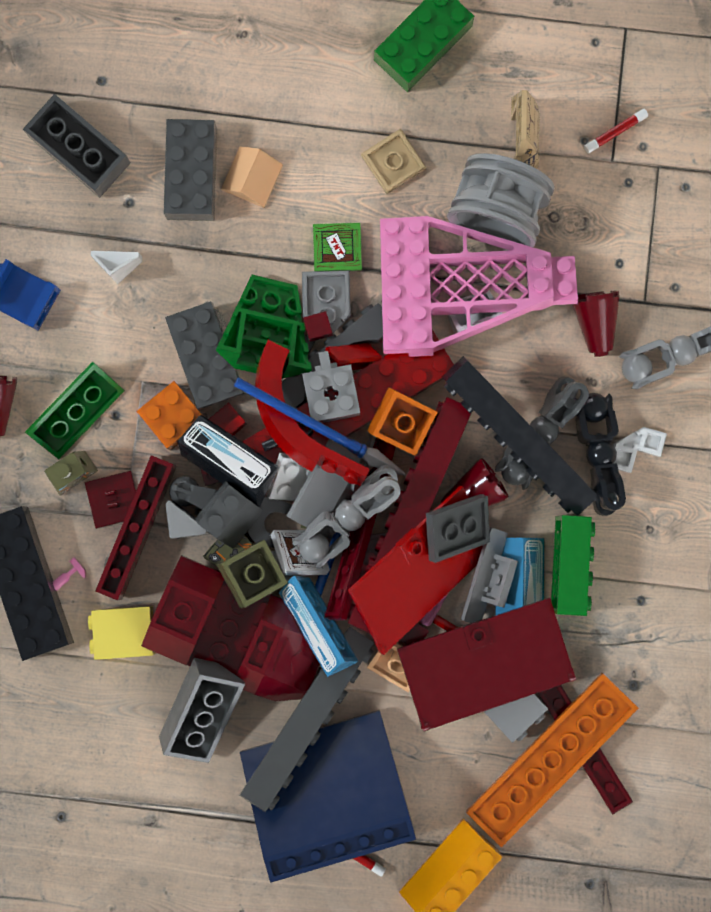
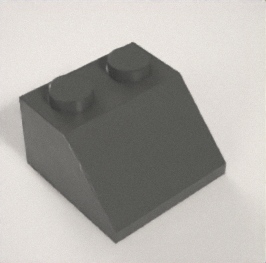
M225 481L195 520L198 525L215 538L234 549L264 511Z

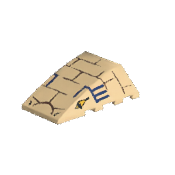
M521 90L511 97V120H516V152L513 159L537 169L539 166V108L532 95L527 90Z

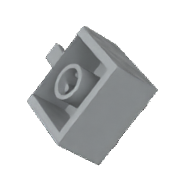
M328 351L319 352L321 365L315 366L314 372L302 374L310 417L320 423L360 416L351 364L337 367V363L330 364ZM330 389L339 394L338 396L335 395V400L330 401L329 397H325V393L328 394Z

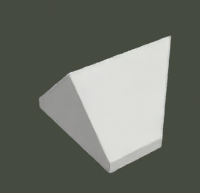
M91 251V257L117 284L142 262V256L139 252Z

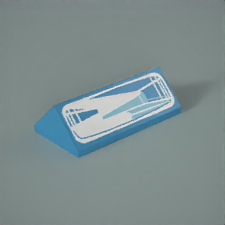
M506 538L502 556L517 560L518 563L505 607L495 605V615L544 599V538Z
M300 576L290 578L288 584L281 589L279 594L291 611L327 677L359 662L336 621L325 618L327 606L312 580Z

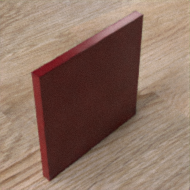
M131 470L84 482L95 528L124 522L136 492Z

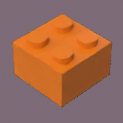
M175 381L136 411L170 451L178 445L180 437L198 416L203 415Z
M388 388L367 431L373 436L416 456L437 411L392 388Z

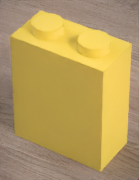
M153 606L92 610L91 615L88 616V627L93 632V640L89 642L90 654H94V660L155 655L156 652L141 646L154 615Z

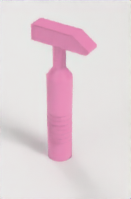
M75 557L69 561L74 567L53 581L56 591L67 583L70 576L76 571L83 578H86L85 569Z

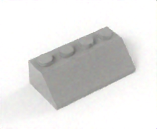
M331 439L328 440L325 447L370 470L373 468L363 458L357 457L356 454H353L344 446ZM316 465L286 516L307 527L323 511L335 513L340 503L352 500L351 496L360 486L350 484L343 477L335 473H328L321 466ZM326 525L318 533L331 539L336 532L333 530V527Z

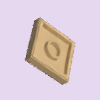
M401 128L361 153V157L386 195L426 170L425 164Z

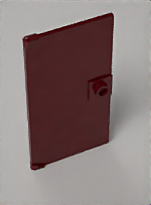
M550 598L397 648L423 732L576 680Z

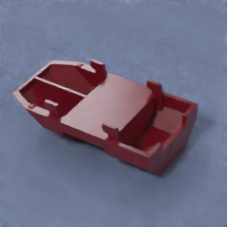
M181 555L168 581L141 645L146 649L191 666L194 658L217 662L245 682L244 691L275 702L302 699L310 688L320 665L282 598L270 593L251 605L240 608L220 571Z

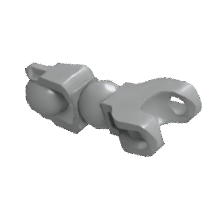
M711 326L690 336H676L669 344L659 339L637 349L623 352L619 356L624 359L622 373L627 380L633 382L631 389H639L648 383L667 377L675 371L676 365H689L696 357L710 353ZM658 348L662 352V359L666 362L667 369L651 375L653 369L652 362L643 353Z
M383 465L376 469L351 496L352 500L340 503L335 513L323 511L307 526L303 533L295 537L293 545H299V553L302 558L309 563H316V568L318 569L322 568L329 559H333L346 549L350 544V531L361 528L366 518L369 519L374 514L382 512L399 497L401 490L397 482L398 477L395 469L388 465ZM387 473L391 475V477H383L379 480L382 474ZM326 525L333 527L335 532L341 534L330 546L326 537L318 533Z

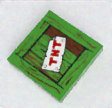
M360 223L313 224L314 271H362Z

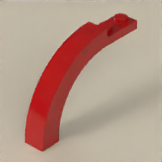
M268 340L259 360L255 387L285 403L282 391V371L290 350ZM256 399L260 416L267 431L276 444L292 460L313 472L316 465H319L324 471L335 473L343 477L346 482L361 486L367 477L369 468L316 442L298 426L293 418Z

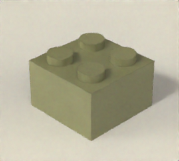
M265 540L258 541L216 564L240 608H245L288 584Z

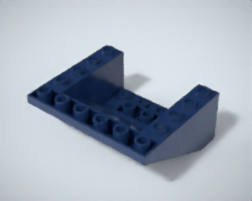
M380 710L320 727L318 730L321 733L314 746L309 744L304 751L307 757L300 767L295 765L290 774L294 777L286 789L281 787L277 793L280 799L273 810L268 808L266 812H263L251 804L270 883L416 840L414 826ZM274 741L240 751L246 783Z

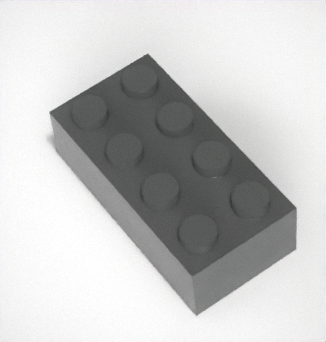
M55 94L23 128V131L31 140L99 198L131 163L126 154Z
M166 119L164 215L167 220L215 221L217 127L214 120Z
M211 301L165 317L197 409L245 394L244 391L234 386L235 381L239 377L237 369H234L216 351L224 332L214 304Z

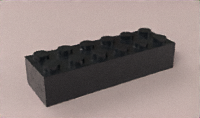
M25 506L0 513V597L22 661L74 643L58 593L53 585V578L29 508Z

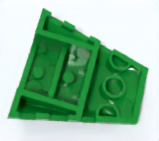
M251 274L216 348V351L234 369L256 373L267 341L270 340L290 350L284 363L282 379L311 372V362L308 360V344L305 342L304 336L305 326L301 319L302 309L298 286Z

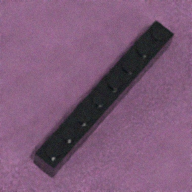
M464 356L442 376L447 382L444 387L452 396L458 394L463 399L461 405L470 414L475 411L480 416L477 421L486 430L492 428L496 433L494 436L496 441L503 448L508 445L513 450L510 455L519 464L524 461L529 466L526 471L535 480L540 478L545 483L542 487L551 497L556 494L561 499L558 504L567 513L572 510L576 516H579L599 497Z

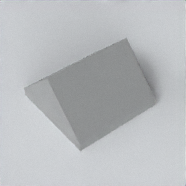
M167 501L166 512L170 539L210 535L208 531L197 524L192 514L173 501Z

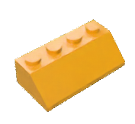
M463 818L400 889L399 893L415 912H455L503 857L494 845Z

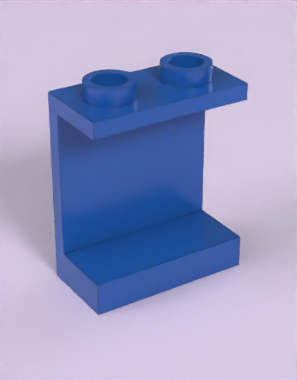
M5 259L4 263H0V311L39 331L61 290L56 285L34 276Z

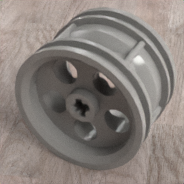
M487 153L469 156L465 164L466 168L462 172V179L456 196L451 203L452 208L449 209L447 215L449 222L534 247L537 240L536 237L540 232L537 211L549 205L555 186L551 179L538 169L509 157Z

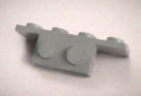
M489 527L490 542L482 547L461 620L473 623L482 620L487 603L505 607L517 567V560L502 556L508 533Z

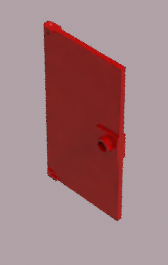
M459 486L434 510L468 499L464 487ZM425 518L414 529L412 528L395 544L396 546L348 589L375 641L378 651L382 655H385L477 566L483 545L436 563L429 561Z

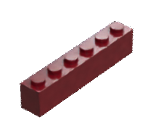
M152 455L150 456L95 592L117 601L123 599L177 465Z

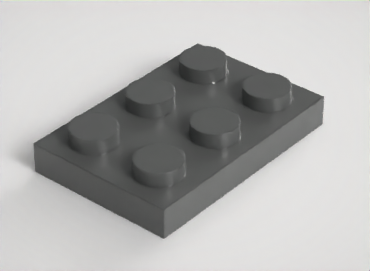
M479 494L426 513L429 561L436 563L490 542L488 496Z

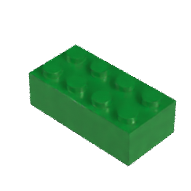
M424 0L374 50V61L408 92L471 29L475 16L458 0Z
M555 516L551 602L555 614L587 616V611H591L592 598L588 596V586H592L593 572L589 571L590 562L594 560V547H590L591 537L595 536V522H592V517Z

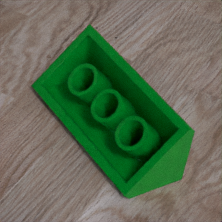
M92 361L25 433L59 460L125 390Z

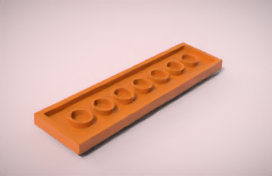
M601 673L466 810V813L502 848L639 708L608 677Z

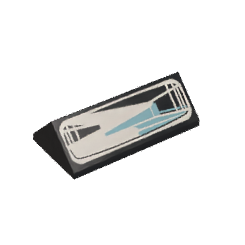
M203 415L198 416L178 440L181 456L222 484L227 481L256 506L260 507L278 471V465Z

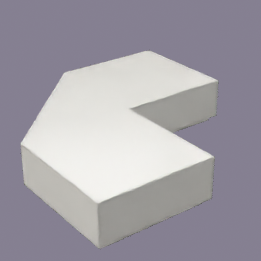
M643 427L614 443L613 445L617 451L615 463L618 465V470L631 473L637 451L661 457L667 433Z

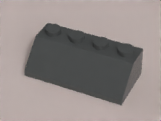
M194 658L159 735L163 755L209 763L241 695L245 682L217 662Z

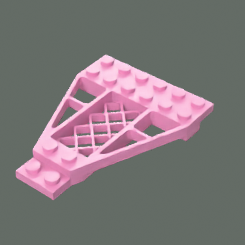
M429 216L380 219L384 354L408 353L409 357L433 356V353L528 312L543 310L552 305L578 303L575 256L551 257L550 252ZM433 227L463 236V251L452 254H431L429 252L428 229ZM467 238L509 251L469 252L467 250ZM497 264H507V265L502 269V268L499 267ZM473 265L483 266L479 270H477ZM513 265L522 271L516 279L507 273ZM459 266L455 271H453L451 268H449V267ZM489 267L498 273L492 280L483 274ZM465 268L474 274L467 282L459 276ZM441 269L450 275L443 283L435 277ZM526 275L527 288L519 283ZM501 277H504L511 283L504 291L495 284ZM478 278L487 284L480 292L471 286ZM454 279L462 285L456 293L447 287ZM430 280L438 286L432 294ZM514 287L523 293L519 299H513L508 295ZM490 288L499 294L495 300H488L484 296ZM466 289L475 295L471 301H464L459 296ZM444 291L451 298L447 302H439L436 297ZM506 312L471 326L470 314ZM466 314L467 329L437 342L433 341V315Z

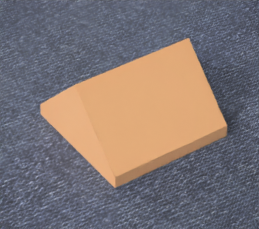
M240 146L221 190L265 208L283 164L261 149Z
M397 642L385 655H382L377 649L367 668L409 692L410 689L397 648L403 645Z

